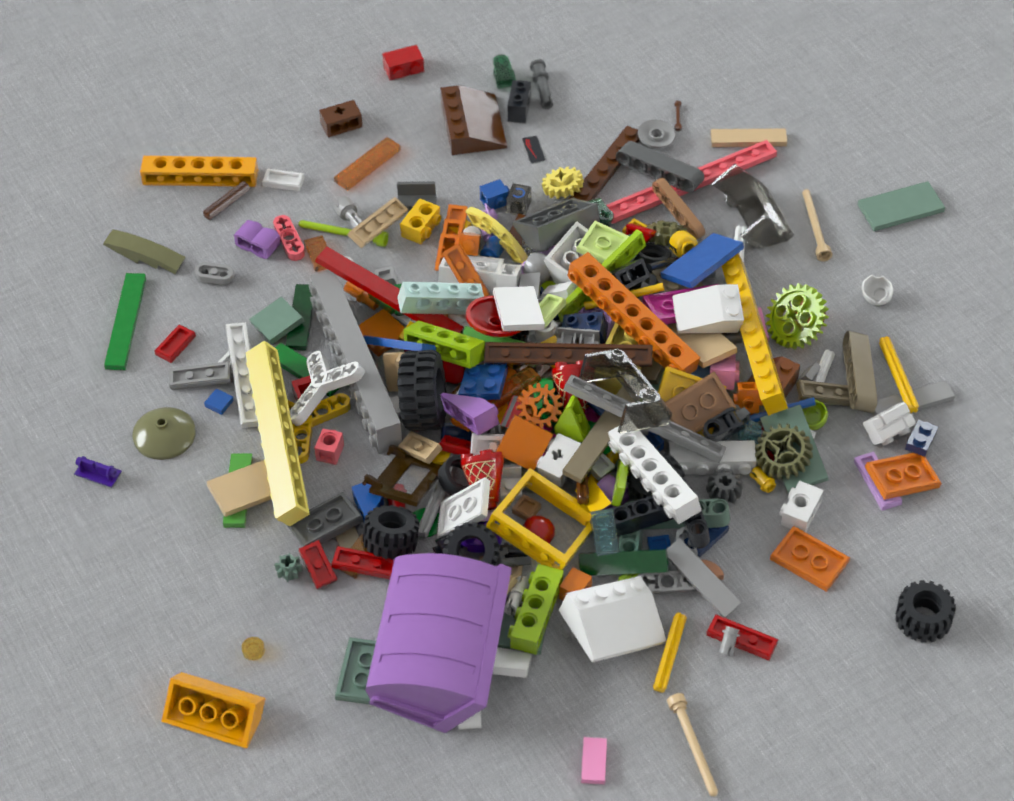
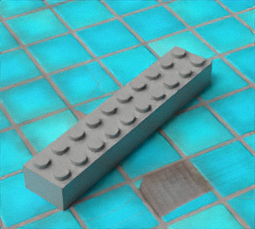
M330 270L310 275L311 284H309V290L312 295L310 297L313 308L318 310L316 314L319 323L324 324L323 332L325 337L330 338L329 345L331 352L337 355L335 357L337 366L340 367L356 361L365 369L363 377L359 381L349 384L350 388L348 389L351 399H355L357 402L355 407L358 415L363 416L362 424L364 430L370 433V444L372 448L376 447L378 454L388 452L390 445L398 447L402 442L401 422L337 275Z

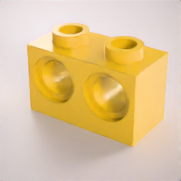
M419 199L400 223L401 237L422 245L425 239L430 237L435 226H438L441 222L440 206Z

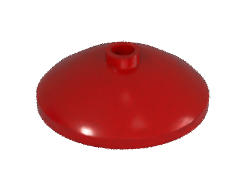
M494 296L477 298L466 309L468 324L483 335L503 338L521 332L503 331Z

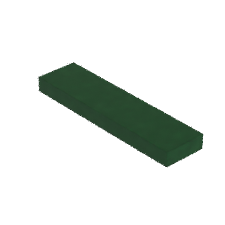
M296 284L292 307L303 317L304 322L287 335L286 346L292 350L307 351L313 313L309 284Z
M667 549L579 553L580 571L590 576L662 573L669 571Z

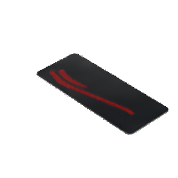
M537 136L523 138L530 162L545 161Z

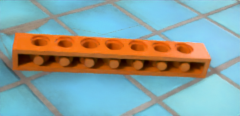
M589 252L570 263L567 276L571 282L581 288L586 296H589L600 309H603L639 345H653L652 357L656 362L660 363L664 368L668 366L689 374L697 370L701 357Z

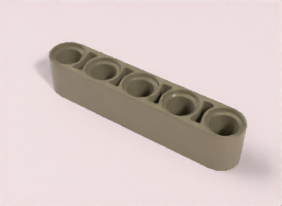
M846 331L842 344L850 407L853 410L873 413L877 406V392L869 337L866 334Z

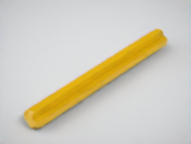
M888 336L881 337L879 345L903 402L907 404L910 413H916L919 410V404L891 339Z

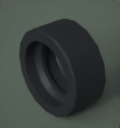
M646 243V246L637 254L633 261L643 258L645 264L671 258L672 253L662 245Z
M453 455L448 458L438 471V480L441 487L451 496L468 487L458 484L450 474V467L455 466L462 469L461 455Z

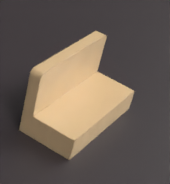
M405 352L383 354L386 384L389 392L398 391L399 361L401 355Z

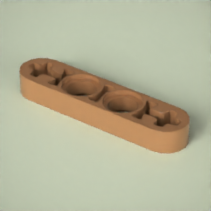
M664 178L654 181L652 183L653 191L679 224L683 225V228H687V231L696 240L705 235L704 226Z

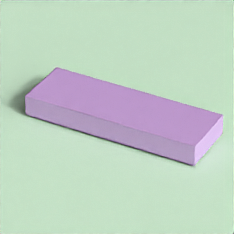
M875 452L855 457L854 463L881 510L902 505L903 500L901 497L884 500L865 469L867 462L879 460Z

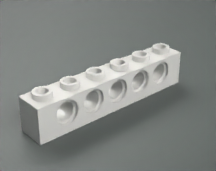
M631 420L608 432L610 437L608 444L611 450L619 454L625 466L629 465L636 479H641L645 490L652 492L654 500L658 505L662 504L664 506V510L669 518L673 517L680 524L701 511L698 496Z

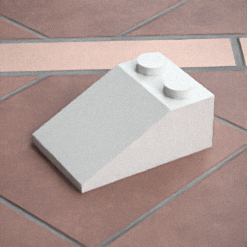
M738 284L714 285L673 295L672 297L678 333H738L744 321Z

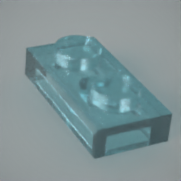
M613 509L590 512L596 555L602 556L619 553Z

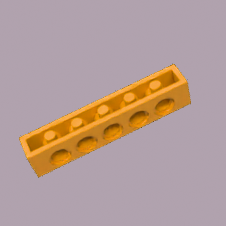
M143 155L140 175L143 185L235 187L242 181H245L249 184V187H256L258 164L256 157Z

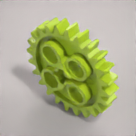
M797 283L796 287L790 284L789 290L784 287L782 288V295L776 293L777 300L771 299L774 305L773 307H767L771 313L765 315V317L770 319L765 325L770 327L767 332L772 334L771 339L775 340L777 344L783 345L787 349L792 348L796 350L797 346L803 349L804 343L811 345L812 338L816 341L818 340L817 333L823 334L820 328L821 326H827L823 320L829 318V316L824 314L829 308L823 306L827 301L822 298L823 295L817 292V289L807 284L803 286Z

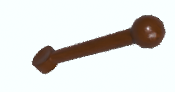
M677 100L674 103L676 107V124L674 129L675 131H681L680 106L682 103Z

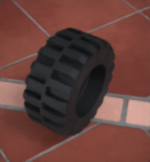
M435 350L406 351L400 357L397 380L402 423L409 431L439 430L444 426L446 416L440 394L447 393L445 370L441 355Z

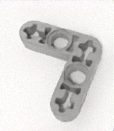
M684 527L677 531L675 541L682 537L683 533H686ZM688 540V547L690 548V547H693V546L691 545L690 541ZM693 547L691 550L698 557L697 548ZM678 570L662 573H641L638 575L642 579L646 578L647 582H654V577H658V589L654 588L655 584L648 585L652 594L691 592L695 590L693 585L688 586V583L683 581L686 578ZM663 577L672 578L673 586L665 588L661 584Z

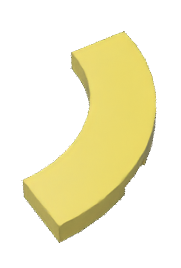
M469 207L466 210L473 226L484 230L489 235L493 233L500 239V245L506 250L513 262L522 264L527 260L528 256L524 249L497 220L474 207Z

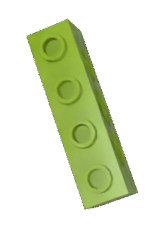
M417 321L403 329L404 341L435 345L436 351L439 352L441 359L469 369L484 361V340L422 321Z
M538 564L535 572L531 571L528 584H530L529 589H524L521 599L523 602L522 607H517L515 613L516 623L511 625L508 631L510 648L537 655L559 595V586L563 582L564 570Z

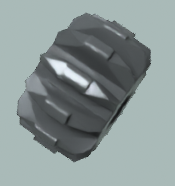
M723 468L721 473L715 470L713 476H709L706 491L709 493L710 499H723L727 503L731 502L733 504L736 499H740L743 483L740 481L739 475H734L733 470L728 473Z

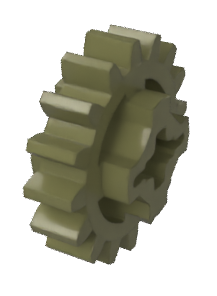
M660 220L657 223L647 224L646 227L656 230V234L649 242H655L656 245L669 246L671 236L677 231H687V228H683V225L678 226V223L674 221L666 222Z

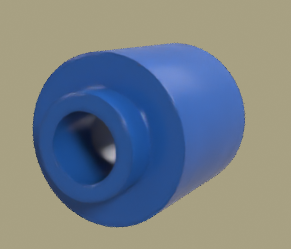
M496 235L488 238L480 251V256L500 258L504 248L500 245V239Z

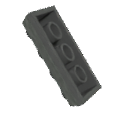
M571 198L513 221V226L529 248L543 252L547 251L548 247L557 245L576 221L588 230L594 221L600 223L597 203Z

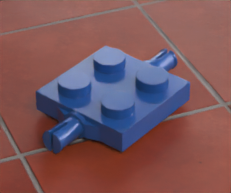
M507 364L475 365L471 369L466 368L458 395L483 398L486 401L500 400L508 373Z

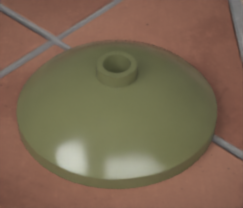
M162 407L147 412L136 422L132 432L136 449L142 455L156 460L171 459L181 455L192 445L196 435L193 419L183 410L173 407Z

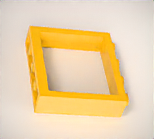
M529 468L491 514L486 527L538 563L564 570L592 534L590 519L593 515L585 504H578L575 497ZM525 486L585 526L584 530L565 554L503 513Z

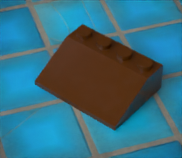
M460 85L440 87L441 106L452 155L507 148L496 94Z

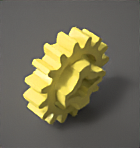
M569 166L565 169L559 167L557 171L553 169L551 174H546L547 178L542 179V188L545 195H549L550 198L556 196V199H559L561 196L564 199L569 195L574 196L573 192H579V188L583 187L584 182L580 170L576 171L575 167L569 169Z

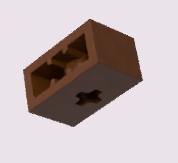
M354 100L319 110L320 123L328 138L363 127L362 114Z

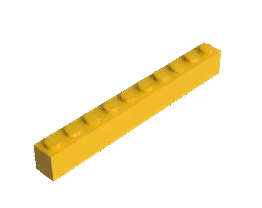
M737 253L721 267L726 284H738L744 317L740 331L761 402L769 416L788 409L745 265L740 254Z

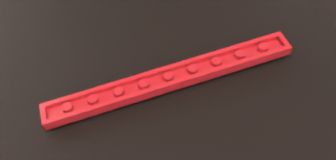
M765 140L698 167L703 172L705 179L695 190L775 158L777 151L768 140ZM651 186L603 206L602 212L611 224H614L662 204V201L657 197ZM671 186L679 197L689 193Z

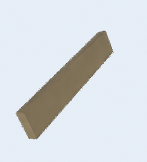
M626 381L616 396L637 405L643 397L645 390ZM605 410L563 468L562 474L581 484L609 445L610 437L608 432L621 425L623 418Z

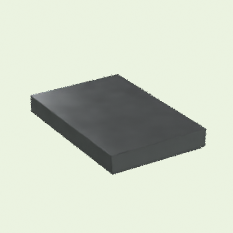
M341 492L309 509L310 514L290 527L288 526V528L302 547L317 540L320 541V544H323L362 523L364 520L344 492Z

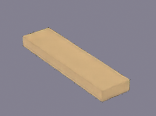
M786 128L711 129L710 132L711 147H750L765 140H768L773 147L787 146Z
M394 197L348 233V236L362 249L403 217L409 209Z

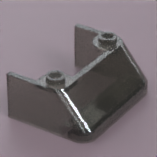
M733 164L712 182L714 187L724 193V200L727 205L738 209L748 227L740 236L752 248L760 249L787 242L794 236L767 187L737 164Z
M614 349L585 354L579 375L580 379L593 382L616 378L635 401L634 403L625 404L618 428L619 434L665 426L670 423L672 417L671 410L624 351Z

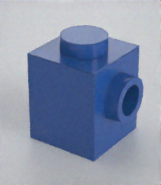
M501 179L479 186L480 201L483 205L486 203L490 209L494 210L509 205L510 190L507 185L503 184Z

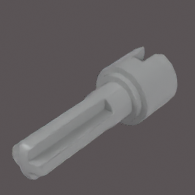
M346 196L338 198L337 201L340 205L334 204L335 212L342 220L349 221L355 228L363 221L357 214L356 205Z

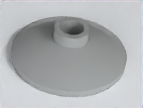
M648 120L640 125L638 137L642 143L649 147L664 148L673 143L675 130L665 121Z

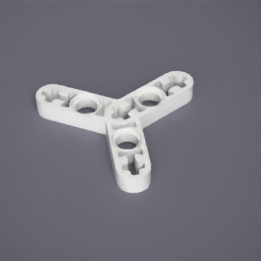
M320 351L313 352L307 359L311 384L290 410L292 423L295 426L303 424L328 391L359 381L363 377L365 369L355 361L330 370L327 358Z

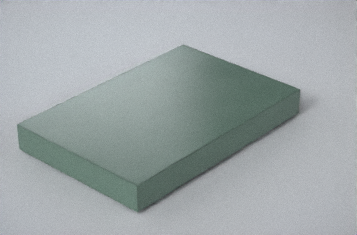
M349 637L335 693V700L370 705V698L365 689L376 641Z

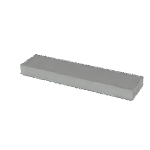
M946 380L912 390L919 404V410L955 399V394ZM901 394L878 399L876 409L873 412L874 416L895 404L903 402Z
M680 538L667 548L668 560L722 617L726 618L741 604L736 596Z

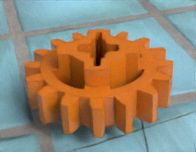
M540 383L536 384V388L529 385V392L526 390L521 392L524 398L518 397L517 399L521 405H518L516 409L522 411L518 416L524 417L525 420L543 428L544 424L550 428V421L554 423L558 421L555 415L561 416L562 414L558 408L562 407L563 403L557 401L561 395L555 396L554 392L556 389L548 390V384L544 388H541ZM534 393H540L536 398H528ZM547 396L550 397V399L553 402V405L549 404ZM542 399L541 403L542 407L544 408H542L541 411H539V413L537 414L538 410L536 405ZM526 408L530 409L532 417L527 413ZM544 414L551 415L547 419L539 420Z

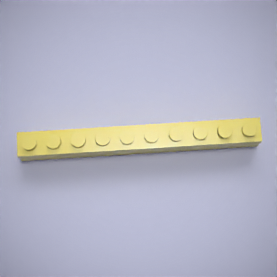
M263 341L246 352V365L249 369V381L252 386V397L256 408L255 414L258 419V430L262 440L261 446L264 451V463L268 473L267 480L270 484V496L274 506L273 513L278 521L290 527L310 513L278 349Z

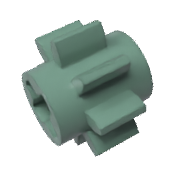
M291 553L279 556V563L274 564L278 578L283 577L287 582L295 578L298 579V572L303 571L299 556L294 557Z

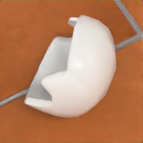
M870 275L862 284L863 297L868 303L872 305H885L892 299L894 293L892 283L884 276L875 277Z

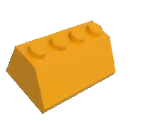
M180 672L170 678L161 722L247 748L261 721L266 698Z

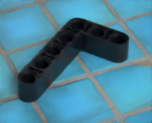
M652 495L596 513L591 517L590 524L594 538L598 541H607L673 520L674 518L668 517L662 504L658 505ZM701 510L682 522L691 545L698 549L706 547L710 542L708 526Z

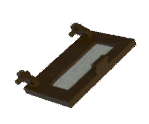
M390 445L387 455H395L394 459L377 479L370 474H366L362 484L371 485L369 493L417 507L438 480V471L442 465L433 462L430 464L407 455L395 445Z

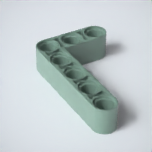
M698 499L708 528L725 527L730 523L729 506L725 500ZM673 519L645 529H679L684 527L683 523L678 524ZM643 529L632 532L633 534L629 533L620 536V551L642 550Z

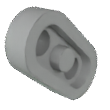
M202 262L194 269L196 279L200 282L226 285L234 279L233 269L229 265Z

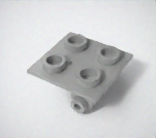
M558 327L557 343L600 344L599 330Z

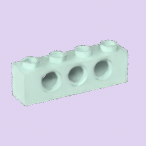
M402 282L397 299L401 313L466 315L468 305L475 299L484 297L480 283Z

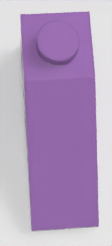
M449 393L440 394L445 412L475 434L480 435L499 424L497 417L499 414L498 409L494 404L489 403L485 399Z

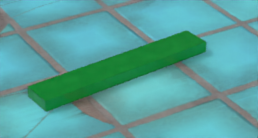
M126 273L104 363L105 370H126L146 283V274Z

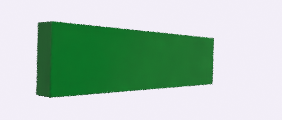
M281 342L275 347L278 349L281 368L299 379L310 376L306 357ZM337 388V389L328 391V392L326 393V395L329 396V397H331V396H333L340 388Z

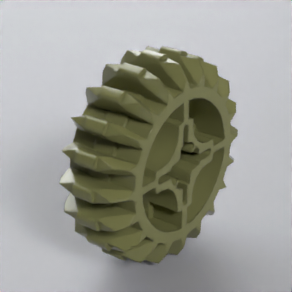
M779 423L778 429L770 426V432L763 431V437H758L757 441L759 444L755 445V450L757 451L755 452V457L758 460V466L762 467L764 473L769 472L770 477L777 474L779 480L782 478V475H786V478L789 480L791 474L798 477V471L804 473L805 466L811 464L809 459L813 458V452H811L813 445L810 443V437L806 436L804 430L799 431L797 426L790 429V424L788 423L785 428H782V425ZM793 442L800 446V453L796 452V449L793 448ZM768 450L772 451V454L775 455L774 461L770 460L766 455Z

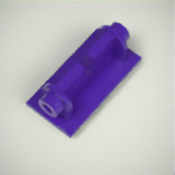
M82 456L76 459L75 464L78 465V468L74 475L112 488L122 470Z

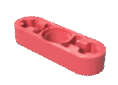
M286 215L277 216L273 221L274 230L280 235V242L288 258L292 261L301 260L305 256L304 245L291 219ZM289 235L294 237L292 240L284 239L286 236Z

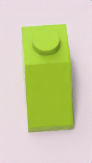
M572 395L555 424L556 435L558 433L577 442H583L591 428L577 396Z

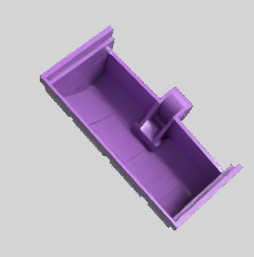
M421 553L396 557L365 689L370 698V705L443 733L448 732L486 708L512 568L503 564L494 566L471 558L447 554Z

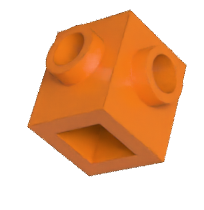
M737 382V393H733V403L737 404L741 409L745 407L750 412V415L759 413V406H763L756 382Z

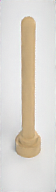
M805 189L802 194L817 242L815 253L819 261H828L833 255L831 247L825 244L810 191Z
M683 693L671 695L667 699L668 706L671 711L677 714L709 795L714 797L718 794V789L685 711L687 709L686 698Z

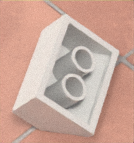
M577 221L544 259L550 275L556 284L571 282L567 276L570 263L583 255L576 252V249L588 229Z
M467 255L490 292L489 296H493V288H496V275L502 263H504V259ZM443 257L439 266L438 282L459 283Z

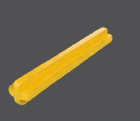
M679 612L673 617L653 685V689L660 693H663L667 688L687 619L686 615Z

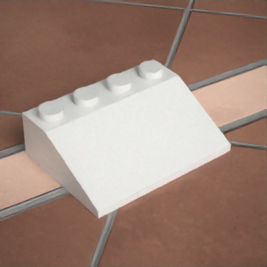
M641 576L569 592L566 594L559 609L562 617L591 662L663 645L667 641L652 592Z

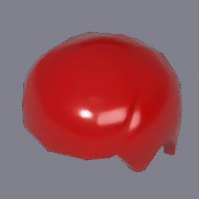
M534 515L529 517L523 524V527L549 544L554 539L555 527L550 519Z

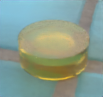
M258 637L247 638L241 646L243 656L248 660H257L265 652L264 643Z

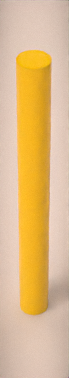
M663 283L631 290L630 292L636 297L665 291ZM593 300L584 302L585 310L598 307Z

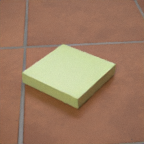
M594 221L577 246L576 252L583 255L589 252L598 262L603 263L629 236Z

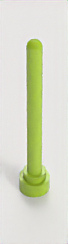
M299 221L301 228L348 236V233L352 230L311 221ZM383 231L372 241L379 247H386L389 234Z

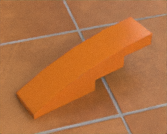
M448 205L447 216L440 235L435 271H439V266L443 259L442 253L459 243L460 234L464 231L467 219L466 210L468 206ZM449 227H458V234Z

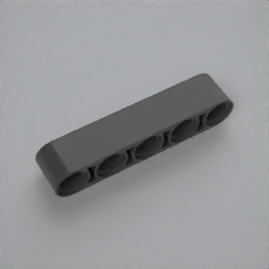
M628 141L616 153V159L620 164L657 180L664 178L671 186L685 192H693L705 179L700 169L633 141Z

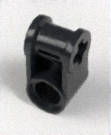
M730 407L705 422L704 437L718 442L729 435L739 432L746 425L737 416L736 408ZM715 427L719 432L717 434H710L708 429Z

